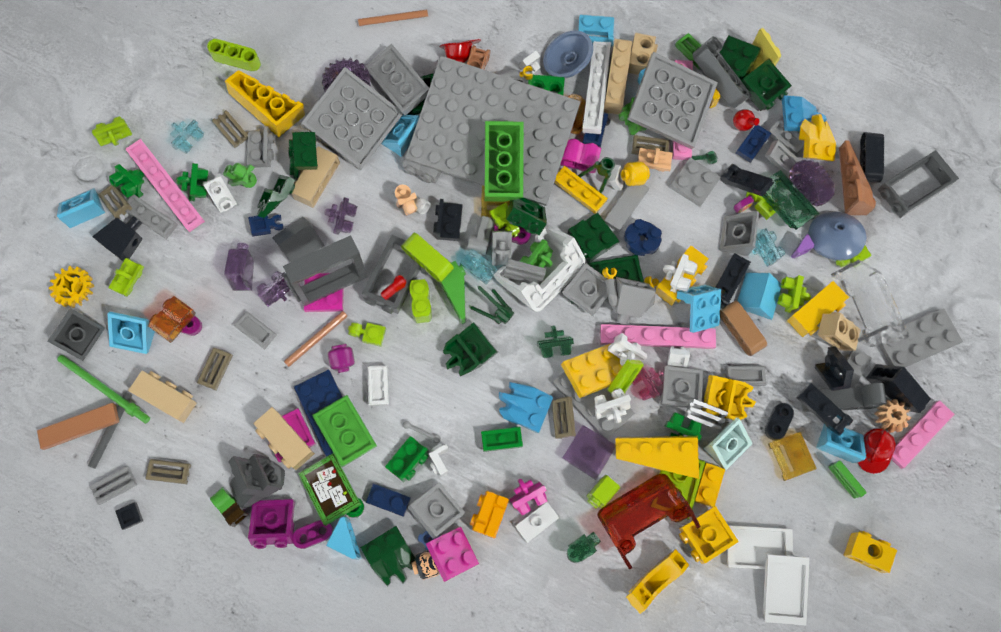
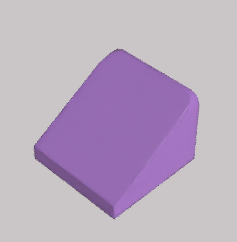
M808 234L798 244L791 255L792 259L808 253L814 247V243Z

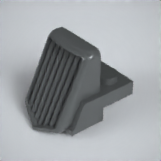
M253 454L249 459L233 456L228 461L235 476L230 484L241 508H247L261 499L281 490L284 485L285 470L275 462L270 461L269 457Z

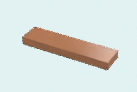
M110 403L37 430L40 449L46 450L119 423L116 404Z

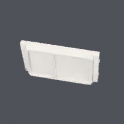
M729 526L739 542L727 549V567L765 570L767 554L793 556L792 529Z
M767 554L763 602L764 622L806 625L809 578L808 557Z

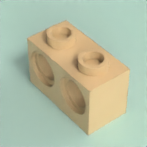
M635 33L631 47L628 73L639 75L640 71L646 68L651 54L657 51L658 44H655V36Z
M832 312L831 314H823L818 336L830 345L836 346L840 351H856L861 329L845 318L842 313Z

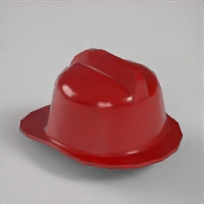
M481 39L461 43H447L439 47L444 49L447 58L465 63L469 59L472 45L481 42Z
M871 429L864 435L866 458L858 462V464L867 473L877 474L886 470L890 464L896 443L889 432L883 429Z

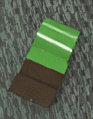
M224 487L210 497L211 502L220 511L229 526L236 527L249 515L244 508L239 506L236 498Z

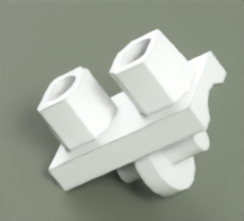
M220 175L203 183L220 213L237 205Z
M682 255L677 268V262L672 261L671 265H664L663 271L667 274L665 279L671 280L672 276H674L670 284L672 286L670 291L674 293L677 292V289L688 291L691 280L684 278L683 275L687 273L694 276L698 264L690 261L688 255Z
M623 333L616 336L614 343L608 346V351L620 358L622 366L627 360L641 361L647 359V354L641 350V345L638 343L631 344Z
M622 389L614 390L611 395L613 400L608 402L604 395L596 396L594 398L596 418L606 417L607 420L614 419L617 424L621 423V416L626 415V410L630 409V396L625 395Z

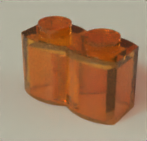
M175 296L163 303L162 310L151 317L150 324L148 325L150 329L169 343L178 337L182 329L196 314L192 308Z

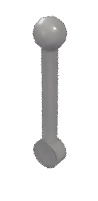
M409 421L403 423L405 429L410 428L433 439L435 443L441 441L439 435L434 436L411 425Z

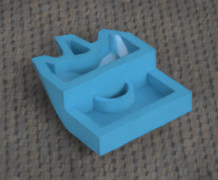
M784 95L782 98L784 131H799L800 134V126L804 119L811 122L813 115L821 114L817 112L816 106L804 97ZM821 114L823 121H826V116L824 114Z
M509 382L511 393L499 392V399L506 403V406L501 407L499 412L505 420L539 433L553 396L531 386Z

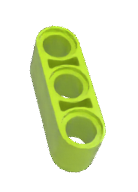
M212 39L207 43V49L212 59L216 62L247 71H257L261 66L259 57L252 48L220 39Z
M415 232L401 245L402 250L440 283L454 269L453 265Z

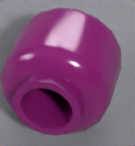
M347 344L332 346V350H329L327 353L330 368L338 370V373L350 371L349 367L355 364L353 349L347 346Z

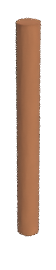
M427 10L362 18L358 19L359 26L422 18L428 17Z
M344 311L338 314L284 361L286 365L290 367L348 317Z

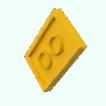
M611 343L562 362L561 366L579 398L609 387L623 367L620 364V358L608 351V346Z

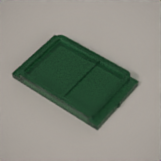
M781 170L769 177L772 178L774 184L763 195V198L790 228L797 230L819 214L816 208Z

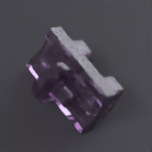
M344 197L343 201L340 202L339 210H337L338 205L332 204L331 209H325V215L329 217V223H334V219H336L333 233L337 235L340 232L351 233L354 222L344 220L345 215L354 217L358 207L349 203V198Z
M276 271L272 274L271 279L273 281L268 286L265 283H261L257 287V295L267 307L277 302L280 298L284 302L288 300L284 296L290 291L282 275L285 272L280 273Z

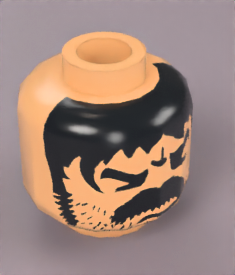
M429 550L416 554L415 562H412L414 574H419L423 580L440 575Z

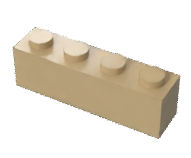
M614 40L604 103V112L619 115L622 111L632 41Z

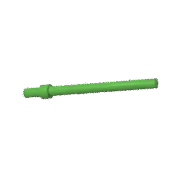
M60 355L57 358V361L124 408L125 412L131 417L135 416L145 424L150 421V417L142 412L135 403L128 402L64 355Z

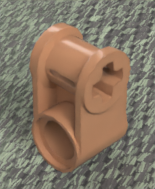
M473 45L467 64L485 70L491 50L487 49L485 51Z

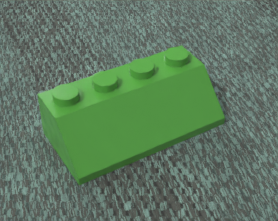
M485 121V201L504 202L523 198L524 122Z

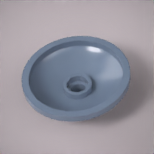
M575 30L561 34L550 43L545 51L543 58L545 70L549 75L569 78L578 74L591 60L593 55L592 40L582 31Z
M827 212L819 215L812 221L808 230V235L814 243L813 249L823 257L832 260H848L857 256L863 250L867 239L866 231L860 221L843 212Z

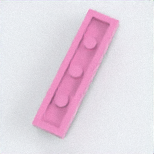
M940 400L936 401L897 442L891 460L901 469L905 468L955 414Z

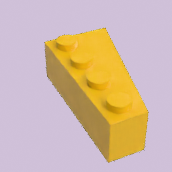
M240 70L225 80L228 93L260 122L268 126L269 130L277 137H280L305 116L303 103L295 102L290 99V96L274 91V88L259 83V80Z
M698 436L615 438L616 459L699 479Z

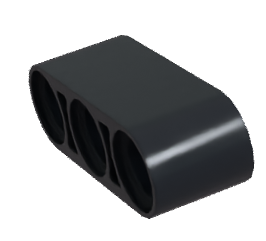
M862 133L860 139V166L868 182L880 183L883 179L884 134Z

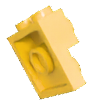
M716 506L679 528L681 531L679 533L680 539L684 544L688 543L692 548L691 556L696 562L700 561L701 564H706L739 542Z

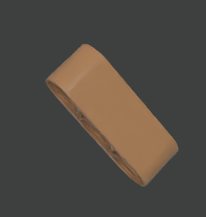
M734 301L720 310V318L748 356H753L767 347L766 339L738 301Z

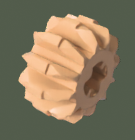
M896 399L886 400L887 404L878 407L879 411L874 414L879 417L876 423H882L881 429L887 428L889 433L894 431L901 432L903 428L909 425L907 421L911 417L906 413L910 409H904L905 403L898 404Z

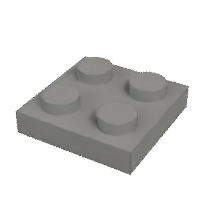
M689 158L670 185V188L701 207L721 177L694 159Z
M585 263L562 294L591 316H594L608 298L606 280L608 279Z
M664 366L661 405L687 408L691 398L702 401L704 370ZM694 404L693 407L701 409L700 405Z
M440 482L408 507L433 539L437 538L465 514Z

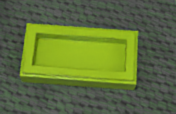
M627 360L607 390L612 394L614 390L622 389L625 394L644 364L640 360Z

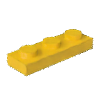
M566 166L556 175L554 183L594 214L607 202V197Z

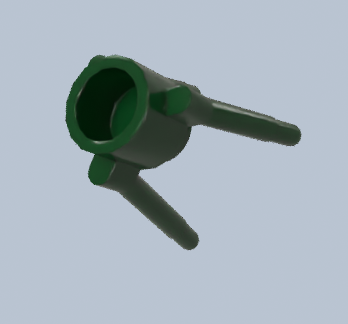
M604 157L600 162L596 161L578 176L581 178L596 168L599 175L605 176L599 192L602 194L611 176V171L615 167L613 159Z
M478 286V290L498 308L495 311L497 316H493L474 306H471V310L494 320L498 324L501 322L506 324L515 314L512 308L507 305L495 289H492V293L502 305L481 286Z

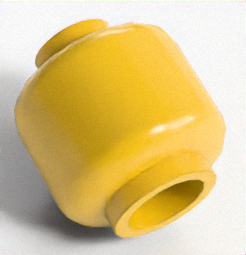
M641 161L628 162L621 170V179L624 180L627 186L644 185L650 177L649 167Z

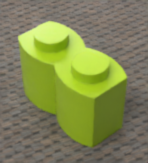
M425 279L412 280L410 283V294L414 319L416 323L430 322L432 310L428 283Z
M604 475L586 495L588 498L587 502L595 509L597 507L602 509L618 492L620 486L608 475Z

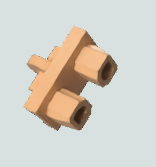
M640 148L638 161L644 162L649 169L670 172L673 153L660 151V148H655V150Z
M407 185L397 186L395 189V197L398 199L396 202L397 207H402L406 216L416 212L415 200L417 196L415 192L411 194V190Z

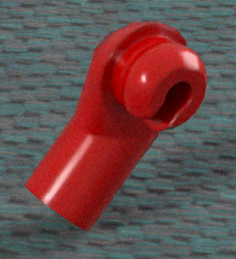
M402 275L396 276L394 282L381 292V296L385 300L389 299L406 286V279Z

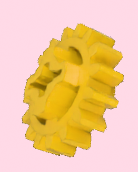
M68 266V271L61 268V274L55 273L54 275L57 278L50 280L53 283V286L49 287V290L52 291L50 296L55 299L56 303L66 308L68 305L75 308L76 303L82 306V300L89 301L87 295H93V292L90 291V288L94 287V284L91 283L93 278L88 275V272L79 267L74 269Z

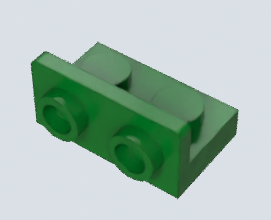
M410 436L387 463L385 468L403 483L406 479L410 481L416 474L415 468L419 464L423 465L428 459L429 455L427 454L429 450Z

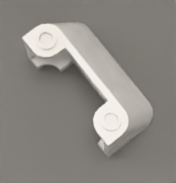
M549 225L545 226L540 236L535 235V242L540 243L542 239L547 240L548 246L553 250L550 258L553 264L551 267L544 266L546 273L540 285L534 281L529 284L504 277L506 266L501 267L494 274V277L502 286L536 312L541 311L576 276L585 264V257L575 238Z

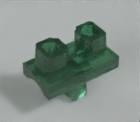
M553 325L550 332H544L545 338L552 337V339L537 341V347L540 349L543 358L553 357L552 347L559 346L561 356L571 355V344H574L573 338L571 336L557 338V336H563L564 331H556V326Z
M595 532L590 533L587 537L583 534L568 545L569 548L566 552L568 560L573 563H579L597 551L595 546L601 540Z

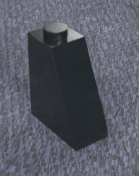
M876 364L866 377L867 381L871 384L883 383L885 395L891 400L896 399L898 404L905 403L904 409H910L909 412L921 413L931 400L905 367Z

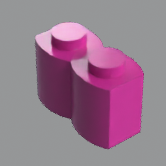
M568 139L560 165L584 171L596 161H599L602 148L594 143L583 144L577 139ZM596 168L590 171L589 173H595Z

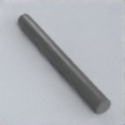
M125 392L123 398L129 402L132 395ZM120 405L117 407L119 421L125 411ZM118 423L106 428L88 464L89 467L96 469Z

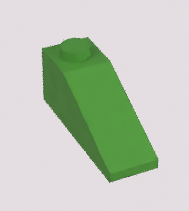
M453 261L451 264L454 269L440 285L459 320L464 324L466 323L464 280L466 273L462 265L458 266L456 261Z

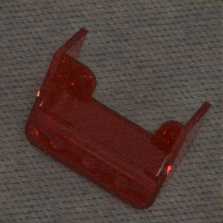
M666 474L653 476L608 503L597 514L629 570L633 567L626 554L630 553L636 546L634 536L667 516L673 522H681L689 517L697 529L701 527L689 503Z

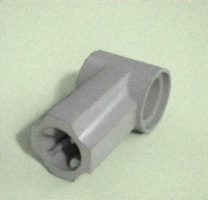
M485 216L478 217L467 251L486 256L494 220Z

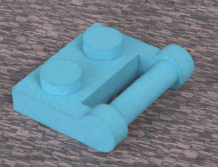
M579 15L578 31L588 35L607 36L589 37L592 43L594 41L611 42L612 47L614 17Z

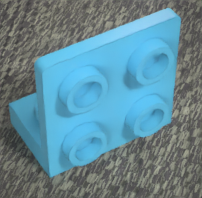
M704 284L691 287L688 291H677V299L684 300L686 304H691L690 332L695 333L719 326L721 289Z

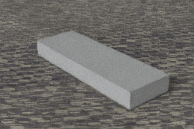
M646 185L628 186L605 218L606 224L620 232L648 192L649 187Z
M136 195L128 198L127 201L133 209L131 211L127 209L126 213L136 217L148 228L167 240L178 224Z

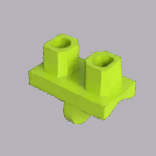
M119 116L113 118L112 123L107 125L105 123L97 124L96 129L92 130V134L100 146L109 143L117 146L119 145L118 140L131 136L132 131L124 118L122 119Z
M125 258L120 269L115 270L114 273L116 275L108 288L127 297L131 294L137 279L142 275L144 266Z
M798 275L795 278L785 277L782 279L781 288L787 289L788 294H780L777 304L785 307V312L791 313L793 309L804 306V301L811 300V295L806 293L807 288L802 287L804 276Z

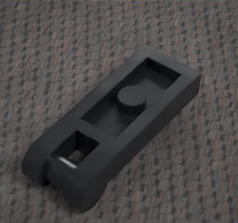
M731 164L728 167V171L720 176V180L723 183L762 197L774 184L772 178L741 169L735 164Z
M736 253L732 255L715 288L727 292L726 296L721 294V305L723 306L729 304L751 263Z
M809 383L796 397L829 429L839 436L844 432V428L853 422V419L848 414L838 408L812 383ZM835 417L840 420L838 423L833 421Z

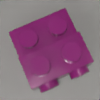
M294 499L260 500L252 504L248 540L251 546L254 545L257 549H264L266 545L285 548L287 544H293L292 536L295 526L293 522Z

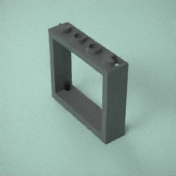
M351 235L284 265L283 268L286 273L282 274L294 297H296L298 302L302 301L304 306L368 277L360 252ZM349 259L352 260L351 264L306 285L300 286L299 282Z

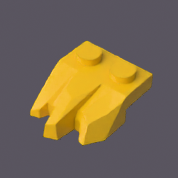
M821 114L813 115L811 122L804 119L800 126L799 140L804 141L803 158L828 162L835 161L836 141L828 122L823 121Z
M709 375L704 403L728 412V415L724 418L733 420L737 417L742 420L747 417L744 408L753 407L756 401L747 396L754 387L746 382ZM702 407V411L719 417L720 413Z

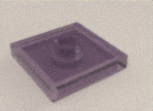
M582 425L562 459L596 480L615 450L616 445L585 425Z

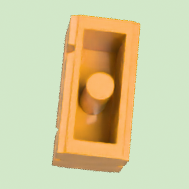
M486 491L485 495L481 494L477 506H480L478 515L474 513L470 525L473 526L472 531L495 539L509 499Z

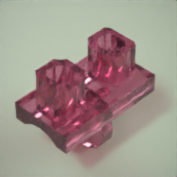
M642 367L632 382L633 385H636L643 381L646 385L644 389L638 392L643 401L652 397L657 398L661 395L652 381H655L657 386L662 385L663 383L659 378L663 375L662 371L656 373L653 367L648 369L651 375L649 377Z

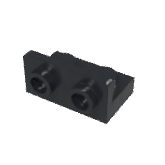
M440 199L439 205L436 204L435 216H438V221L434 222L433 233H436L437 240L459 241L463 204L444 203V199Z
M836 346L828 347L825 363L815 364L816 371L831 391L850 388L854 373L853 367Z

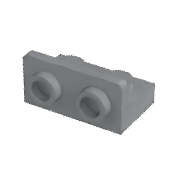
M264 126V131H248L247 165L250 164L255 168L271 167V160H274V152L271 149V144H274V134L270 132L268 126Z

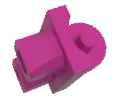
M519 479L517 481L520 486L513 489L516 495L509 498L511 505L521 515H525L531 510L527 502L533 498L538 506L547 502L545 494L547 490L540 481L533 484L531 480L524 483L522 479Z

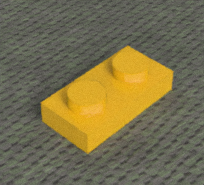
M709 463L704 464L695 502L711 508L715 506L725 469Z

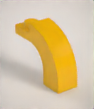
M676 549L673 550L628 591L629 594L626 598L631 606L640 614L644 612L664 588L686 571L689 563Z

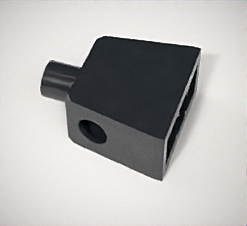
M134 216L126 224L119 218H115L92 237L124 262L125 258H131L142 241V237L136 232L142 222Z

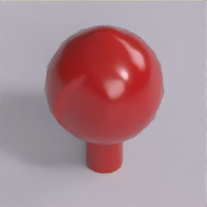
M748 109L739 110L733 117V124L740 131H748L760 122L758 118H755L753 112Z

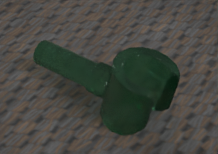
M709 151L705 155L692 156V159H707L709 164H714L717 162L718 157L714 151Z

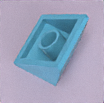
M402 115L381 144L402 157L410 146L420 116Z
M95 188L59 203L57 217L69 228H72L104 214L105 211Z
M746 273L737 301L745 311L772 320L781 291V283L770 273Z
M114 312L107 313L109 347L144 354L149 352L157 326L148 319Z
M825 424L823 425L816 449L851 463L865 460L866 452L862 434L844 428V432L839 436Z
M346 517L340 518L326 546L351 559H362L350 519Z

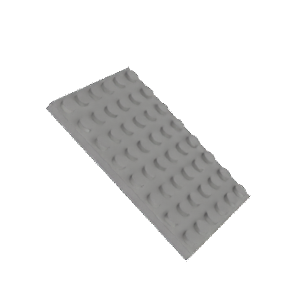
M440 56L405 159L485 186V121L524 122L523 197L547 206L581 101Z

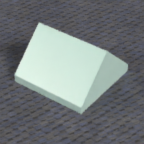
M736 417L703 449L723 469L727 470L753 443L741 420Z

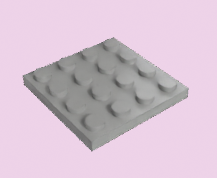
M653 52L649 58L627 120L693 149L698 140L718 82Z
M344 67L301 122V126L309 132H315V136L361 171L403 113Z

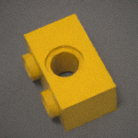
M865 531L851 533L843 556L880 573H890L897 549L890 547L891 543L881 539L877 541L871 538L872 535ZM869 546H871L874 551L872 556L868 553Z

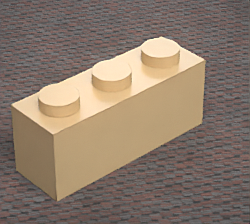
M319 146L316 148L317 170H301L300 177L297 182H294L295 189L292 192L295 200L312 208L316 205L340 164L336 154Z
M141 371L128 391L184 423L197 404L192 400L193 395L184 390L181 393L176 391L177 386L169 381H166L164 384L159 381L161 377L152 371L149 374Z
M273 407L253 423L257 427L255 432L262 439L267 438L270 442L268 444L269 448L275 454L279 452L282 455L281 461L288 469L291 467L295 470L299 469L315 454Z

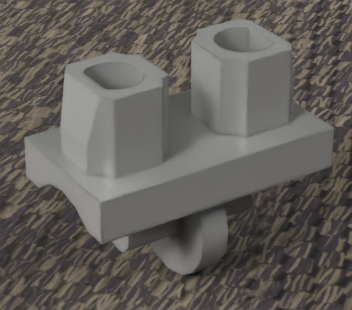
M492 231V266L507 265L508 260L511 259L512 231Z

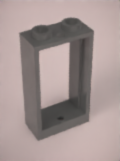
M935 150L886 181L877 190L880 192L881 197L891 206L892 211L901 218L950 187L959 177ZM925 165L941 186L907 207L891 186Z
M391 235L362 292V296L367 304L371 306L378 305L389 314L393 312L399 313L410 291V283L416 279L421 269V266L414 262L406 278V286L400 290L394 303L371 293L392 250L396 249L405 253L401 245L406 240L395 235Z

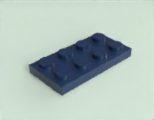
M329 369L294 386L326 457L333 454V451L312 415L343 397Z

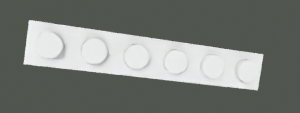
M593 42L583 133L601 134L611 42Z

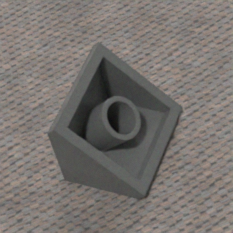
M301 217L272 237L290 262L325 246L314 228L304 217Z
M70 308L47 342L84 361L105 328Z

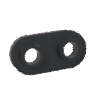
M780 403L773 408L765 426V434L769 439L776 441L786 435L794 416V410L789 404ZM782 409L786 410V416L782 414ZM775 426L779 428V433L774 431Z

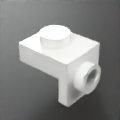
M439 444L431 449L432 452L429 453L433 461L430 466L435 475L439 473L441 477L448 474L445 465L439 455L449 450L447 444L443 446Z

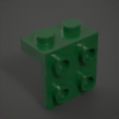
M292 132V139H289V171L295 181L298 180V170H317L318 168L315 132Z

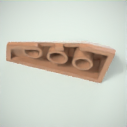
M845 140L839 147L845 213L867 216L875 208L876 202L849 140Z

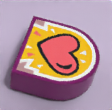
M748 196L739 201L733 209L737 214H740L749 209L754 200L751 196Z

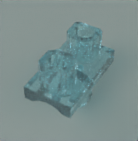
M194 119L184 130L183 128L187 125L184 121L179 125L174 122L171 124L174 130L170 135L175 138L171 144L175 150L179 149L187 154L193 147L187 139L192 136L198 142L204 136V132L199 128L198 122Z
M765 228L756 235V248L752 252L754 255L760 254L768 267L780 260L785 255L783 247H776L774 243L777 240L775 232H768L767 228Z
M473 249L460 262V265L485 285L488 284L498 271L495 266Z

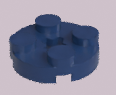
M637 219L626 228L623 238L627 249L631 253L638 256H645V254L650 253L652 255L659 249L662 241V231L650 222ZM640 236L646 237L647 240L641 241Z

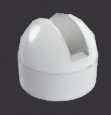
M419 198L415 201L416 211L421 215L428 212L431 207L430 202L424 198Z

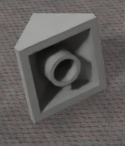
M758 211L724 216L720 251L748 256L752 252L756 242Z

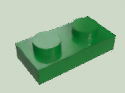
M521 427L481 431L483 452L523 447Z

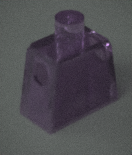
M238 243L237 249H230L228 251L224 275L233 291H252L254 261L248 250L249 245L246 243Z

